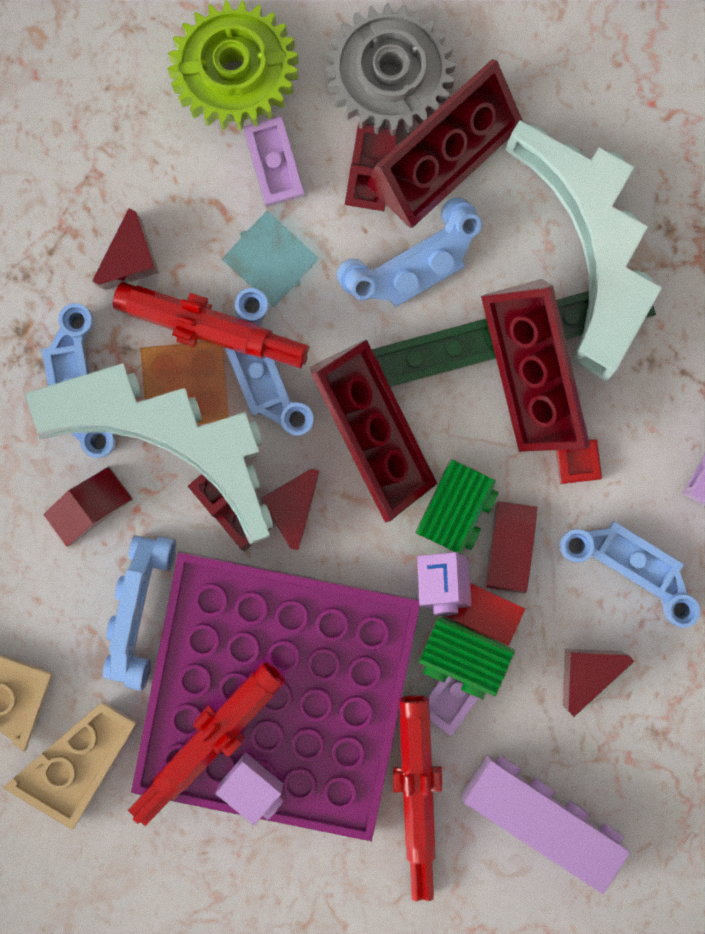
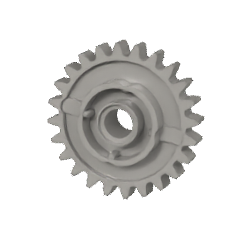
M389 3L385 4L382 14H378L373 6H370L368 18H363L357 12L354 13V26L343 22L341 24V34L343 37H332L331 46L335 50L327 51L326 61L332 65L325 67V77L333 79L328 83V93H339L335 98V107L347 105L345 118L349 120L356 115L359 116L360 129H363L369 122H372L375 134H379L385 125L389 127L392 136H395L397 126L403 125L405 130L411 133L413 121L416 120L419 124H422L428 118L427 113L432 114L440 107L438 102L445 103L449 99L450 94L446 89L453 88L455 78L449 74L455 71L456 62L447 59L451 57L453 47L442 46L446 36L445 32L432 33L435 20L432 19L425 24L420 22V10L412 17L407 16L406 5H402L396 14L392 13ZM386 64H393L399 68L400 72L396 75H387L380 68Z

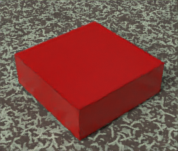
M597 439L589 440L590 447L586 449L556 450L560 484L602 479Z

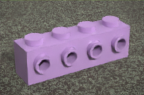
M486 755L461 794L463 803L604 894L631 853L622 843L625 836L606 823H603L599 828L588 821L587 818L590 813L573 801L569 800L565 806L552 797L556 791L541 780L534 778L530 783L518 775L521 768L506 757L500 755L495 760L491 756Z

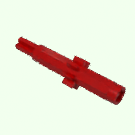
M121 282L115 290L112 302L114 310L173 330L172 336L177 337L176 342L195 347L197 339L204 340L246 355H252L261 359L267 357L300 369L307 362L309 345L273 334L272 330L259 327L257 324L211 310L212 305L208 304V298L190 293L187 300H181L125 282Z
M263 662L217 711L210 705L204 709L193 724V727L198 731L155 776L150 787L128 809V812L133 815L132 820L137 824L141 822L144 826H147L170 800H175L221 751L227 757H230L241 746L242 740L245 737L240 731L286 683L284 676L277 668L268 662Z
M409 695L399 699L402 767H394L393 790L394 793L403 792L406 859L410 862L412 900L418 902L420 900L431 901L434 899L432 861L436 859L433 791H442V766H432L429 698L423 695Z

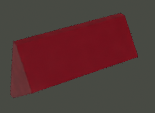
M494 59L489 61L375 166L367 185L408 227L413 228L510 138L519 120L523 122L498 61Z
M543 279L482 295L481 299L518 451L571 450L590 447L553 285Z
M366 339L310 366L309 369L384 522H389L436 486L437 481Z

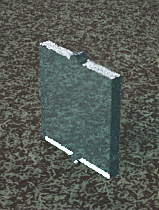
M267 210L248 231L240 233L241 239L222 258L252 288L262 291L268 303L273 307L281 301L293 286H300V279L319 259Z

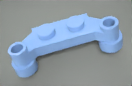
M461 197L452 198L445 203L441 211V219L446 225L444 229L376 269H369L359 259H348L339 266L337 281L347 293L359 300H366L368 298L388 300L397 307L465 267L462 259L472 238L481 230V219L477 216L476 209L466 199Z
M256 288L244 289L237 295L235 300L236 318L261 327L262 320L268 312V300L265 294ZM252 301L258 302L260 304L259 310L256 313L246 312L248 303ZM225 348L253 417L262 414L282 425L284 430L293 436H302L311 430L314 423L311 409L303 403H293L290 401L273 359L267 357L261 359ZM296 413H301L306 419L304 425L298 428L293 427L290 423L291 417Z
M72 303L61 310L58 318L60 326L58 333L49 348L41 349L48 386L90 374L84 342L88 334L93 330L94 318L91 311L81 304ZM80 316H83V326L81 328L75 329V319ZM71 433L81 442L83 451L91 457L104 458L113 452L116 445L115 435L111 433ZM100 435H104L106 438V445L102 449H98L95 445L96 438Z
M612 521L608 528L591 531L572 529L561 537L559 548L561 554L567 560L584 562L592 556L660 598L665 617L671 624L687 628L694 625L699 619V604L693 597L687 594L680 573L684 564L618 523ZM573 538H577L580 541V548L575 553H572L569 549V542ZM681 603L683 605V612L681 615L675 616L674 607L676 604Z
M137 535L133 536L129 548V559H132L129 569H126L125 576L121 575L119 577L115 590V599L120 600L117 615L110 618L107 627L106 639L111 641L109 647L111 655L109 654L105 660L103 667L104 679L125 683V687L129 689L144 690L150 673L151 661L150 659L134 656L151 572L153 568L164 571L171 569L176 552V540L161 536L156 540Z

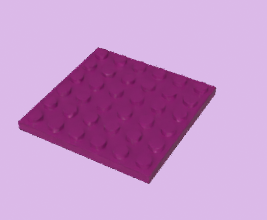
M179 551L131 793L142 795L150 787L155 776L198 731L193 727V724L208 705L217 711L263 662H268L280 671L286 683L240 731L245 737L242 740L241 746L230 757H227L221 751L175 800L170 801L240 815L215 793L222 779L246 752L283 783L282 792L279 796L283 799V802L267 821L372 842L400 707L399 699L402 697L420 609L419 599Z

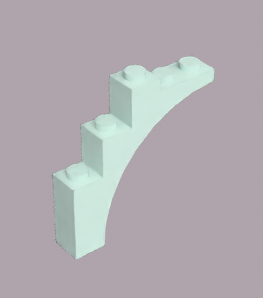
M519 120L510 136L505 151L529 166L555 192L570 214L584 249L589 273V305L583 334L571 362L607 382L617 370L662 289L646 273L638 270L632 271L626 267L648 226L642 224L638 217L631 212L619 211L612 207L632 173L634 166L628 164L618 153L605 151L598 147L593 158L590 160L578 148L569 144L563 145L549 137L539 126L528 125Z
M123 363L25 393L39 439L69 433L105 432L138 438L164 448L194 466L220 491L237 515L250 545L263 541L270 536L268 529L273 527L268 507L266 504L259 505L255 489L260 488L256 471L253 465L246 466L245 460L254 458L259 452L257 446L262 444L258 426L255 421H248L246 412L198 427L196 422L202 420L200 409L195 397L188 398L185 388L136 403L135 398L141 397L140 388L135 374H127Z

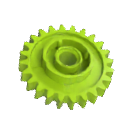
M228 0L224 2L222 11H217L210 4L208 5L209 15L207 17H203L198 12H195V25L182 23L185 37H173L175 47L178 50L168 51L169 59L174 65L167 67L170 78L175 79L171 82L174 94H180L178 99L182 107L191 105L189 110L194 119L204 113L206 126H210L216 119H219L222 130H226L229 123L234 121L240 131L243 129L244 121L249 119L257 127L260 114H264L269 119H272L271 106L275 105L284 108L285 102L282 94L293 95L294 93L293 84L290 81L298 79L297 68L293 66L299 63L297 52L292 51L295 49L294 38L286 37L288 33L285 23L275 26V13L272 12L262 17V9L259 4L251 12L247 11L245 1H241L235 10L231 8ZM231 61L243 63L236 70L224 68Z

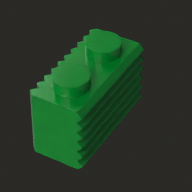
M451 459L415 533L459 554H462L464 548L472 550L481 531V528L475 526L482 511L489 514L499 492L493 489L496 480Z
M437 616L418 662L425 665L424 674L446 683L448 676L463 682L462 691L484 700L486 693L496 697L515 650L448 619Z

